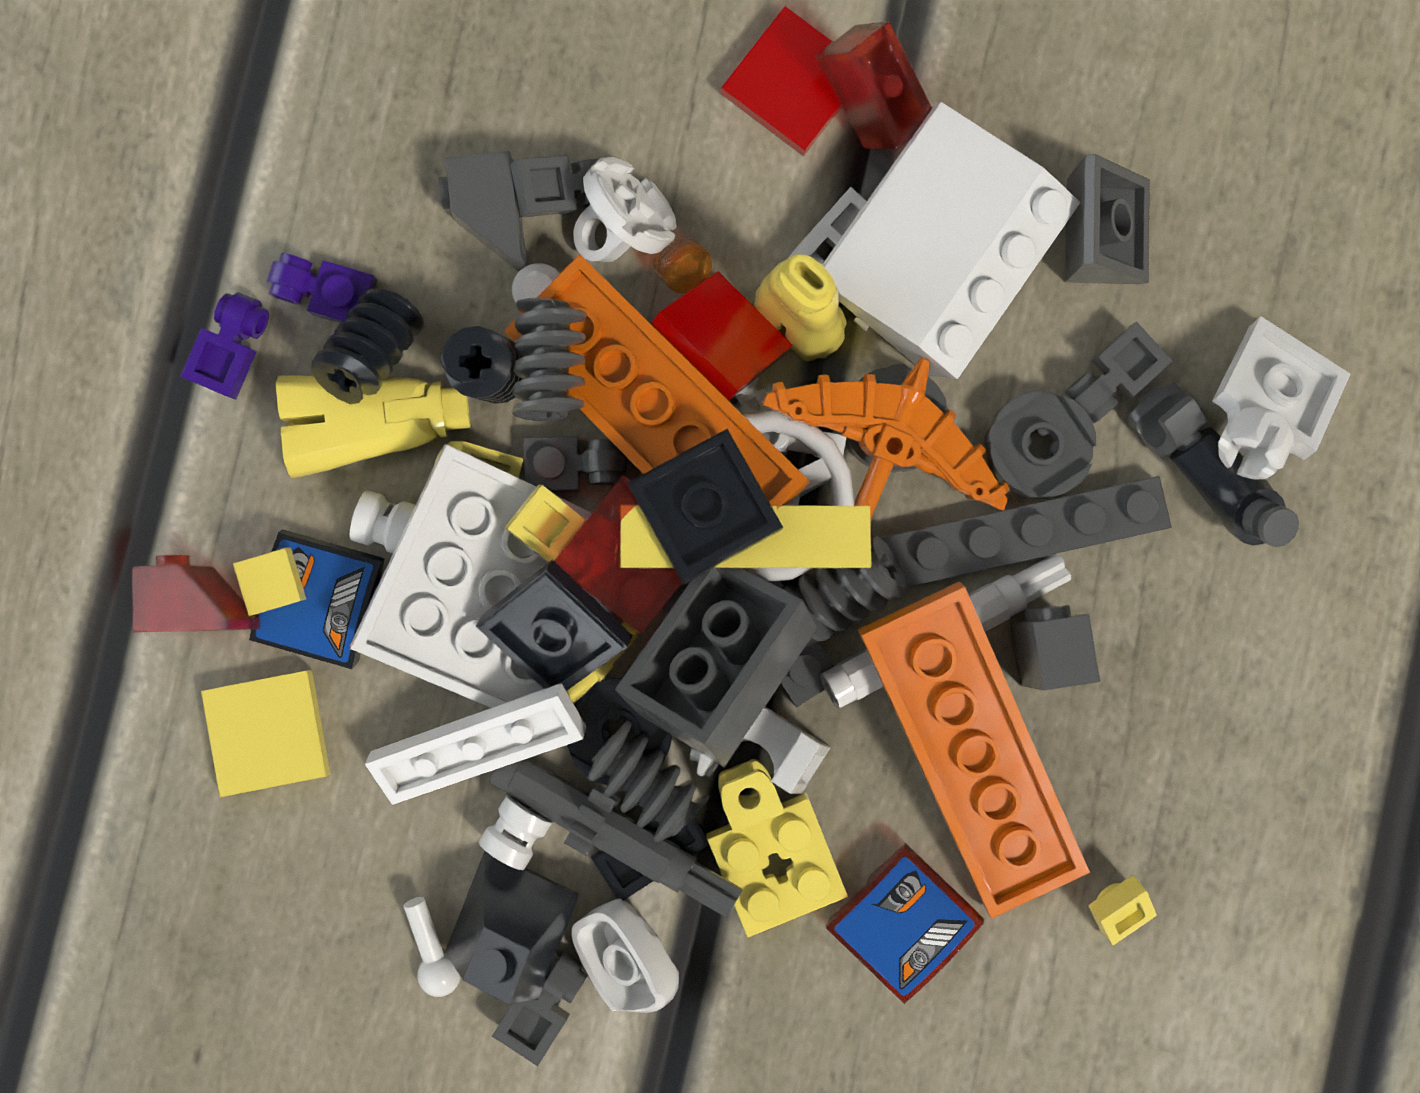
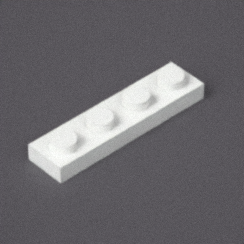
M560 683L375 749L370 752L365 765L391 804L394 805L582 740L586 724Z

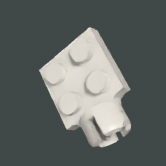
M1260 316L1249 326L1212 402L1219 405L1227 413L1228 423L1218 442L1219 457L1222 463L1227 468L1231 467L1238 451H1240L1245 456L1237 475L1251 479H1267L1275 474L1277 469L1283 468L1289 453L1296 455L1302 460L1308 458L1317 451L1351 374Z

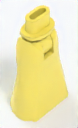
M796 254L780 262L762 280L756 290V299L753 306L778 331L783 326L786 327L784 337L793 345L791 349L803 360L808 362L817 358H826L835 352L845 339L844 329L847 323L843 311L838 306L837 286L830 273L815 259L807 255Z
M280 375L276 381L279 417L289 425L281 427L283 460L292 479L332 470L361 460L416 448L436 439L437 434L441 438L448 437V430L471 428L468 396L460 394L453 387L443 388L441 381L431 384L416 378L390 377L382 380V386L377 394H363V399L360 403L348 404L335 398L317 382L314 375Z

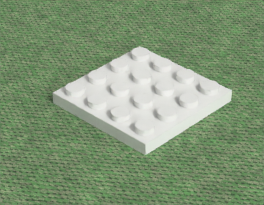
M444 444L350 644V648L490 708L544 690L476 627L480 617L548 563L504 528L536 486ZM559 498L583 517L585 521L559 552L554 561L609 613L629 568H621V526Z

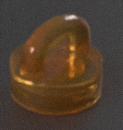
M682 237L673 240L658 253L653 260V268L669 289L676 293L686 294L709 277L712 259L709 252L693 238Z

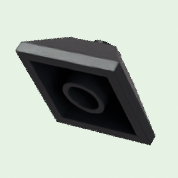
M484 851L445 953L463 981L509 1005L539 998L579 893L527 868L524 870L513 868Z

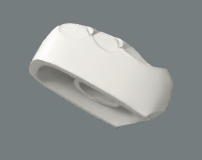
M616 899L594 908L574 923L572 939L579 958L595 989L612 1012L650 1013L663 1008L674 998L678 990L679 972L666 953L656 932L631 904L621 899Z

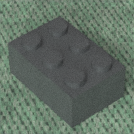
M713 568L691 580L615 690L637 714L725 767L818 627L800 598L743 568Z

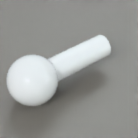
M413 898L407 901L403 907L423 960L418 969V983L421 989L428 995L443 997L452 993L457 988L461 977L446 953H443L425 898Z

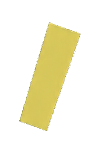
M621 505V568H673L639 505ZM772 506L784 527L783 530L714 567L871 568L870 506H780L778 509L777 506Z

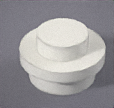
M534 263L524 267L518 272L513 281L512 295L515 303L522 299L537 298L560 273L552 266L543 263Z

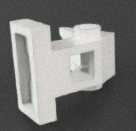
M764 707L742 740L753 741L761 745L769 753L774 765V777L771 781L790 794L803 793L831 748L767 707ZM694 748L691 749L690 760L699 762L697 774L702 777L704 775L711 777L718 763Z

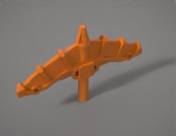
M920 358L901 385L876 383L874 374H865L862 382L831 383L829 375H818L817 384L785 389L783 382L773 383V392L767 393L761 405L785 415L791 421H798L809 427L824 426L840 432L841 436L858 441L865 454L873 459L860 487L854 506H870V520L893 466H914L927 474L933 473L942 478L952 490L965 495L967 499L980 501L1004 511L1008 501L1005 494L1010 488L1006 482H997L982 458L986 449L982 444L973 446L958 426L953 423L956 414L951 409L943 413L925 396L930 361Z

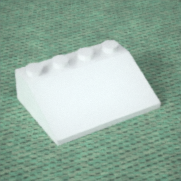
M938 102L934 105L823 263V266L830 273L837 286L839 301L914 364L920 358L929 360L928 375L958 379L1081 202L1045 168L949 106Z

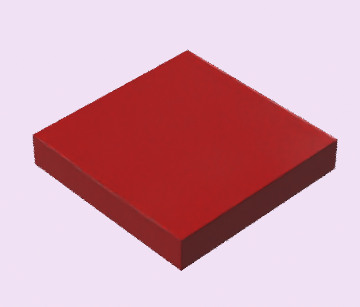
M784 6L723 84L721 95L804 156L867 76L869 68Z
M719 271L661 310L651 323L728 401L780 360L793 346Z

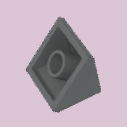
M1097 154L1085 156L1067 178L1066 189L1081 203L1066 223L1065 283H1149L1150 179Z

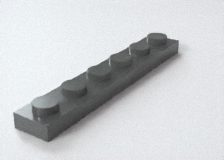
M1160 476L887 536L881 539L885 541L899 560L905 573L907 587L1169 529L1172 526ZM871 540V552L874 551L873 540Z

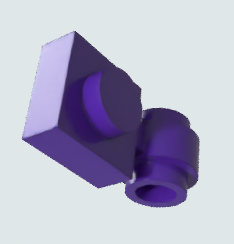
M281 253L279 261L272 262L266 283L271 285L268 293L270 296L292 304L300 305L302 296L309 297L311 295L307 308L310 314L340 323L345 320L346 315L356 305L363 292L375 289L378 280L374 275L322 260L316 278L310 273L311 262L291 254Z
M240 292L234 295L226 293L220 298L214 311V320L221 327L219 334L204 328L200 329L180 375L184 379L235 400L257 351L241 345L242 339L247 340L250 337L258 339L264 333L269 321V311L262 308L261 301Z

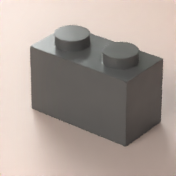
M1070 605L1048 606L1024 610V621L1010 623L1020 686L1039 690H1051L1100 682L1089 614H1071Z

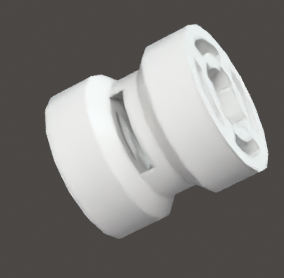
M366 490L360 497L352 517L350 540L368 546L374 542L383 544L387 552L394 553L416 505L405 501L392 504L387 501L384 495Z
M506 795L498 808L499 819L495 825L486 828L478 843L487 853L513 868L524 870L533 856L532 845L536 839L545 836L553 821Z

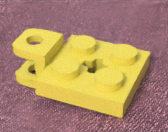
M757 759L749 760L719 774L718 788L723 808L730 824L706 833L722 877L743 889L734 906L747 938L848 897L807 794H802L781 803L768 770ZM745 788H754V791L749 795L740 794ZM778 853L782 860L791 858L792 865L786 868L784 876L776 878L774 874L766 875L762 871V869L769 865V855Z

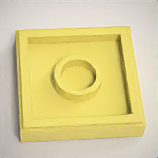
M312 670L201 691L220 797L331 775Z

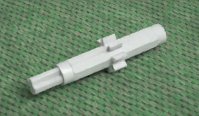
M1051 555L1014 576L1005 575L990 584L982 586L969 593V597L986 632L1026 609L1027 603L1070 581L1071 574L1065 568L1064 560L1059 555ZM866 649L820 674V679L826 693L838 709L883 687Z

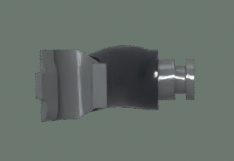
M1175 382L1161 388L1154 385L1138 398L1139 405L1130 412L1127 419L1132 430L1144 445L1159 457L1172 453L1169 458L1194 485L1229 533L1239 541L1252 546L1266 543L1273 547H1282L1292 541L1299 528L1297 515L1292 510L1286 508L1284 499L1274 491L1266 479H1251L1237 475L1244 458L1239 451L1231 467L1227 468L1222 463L1218 447L1221 435L1212 427L1199 431L1208 424V418L1204 411L1199 408L1194 398L1187 396Z

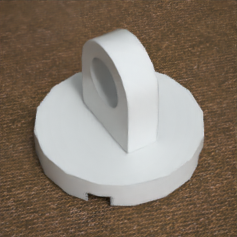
M611 156L599 158L583 177L584 192L590 205L577 219L573 235L578 253L584 259L591 262H613L630 247L648 254L659 253L676 236L672 232L676 228V219L667 199L651 180L649 181L645 177L639 182L630 173L635 168L624 160ZM603 222L607 230V239L603 247L599 249L595 242V230L598 224Z

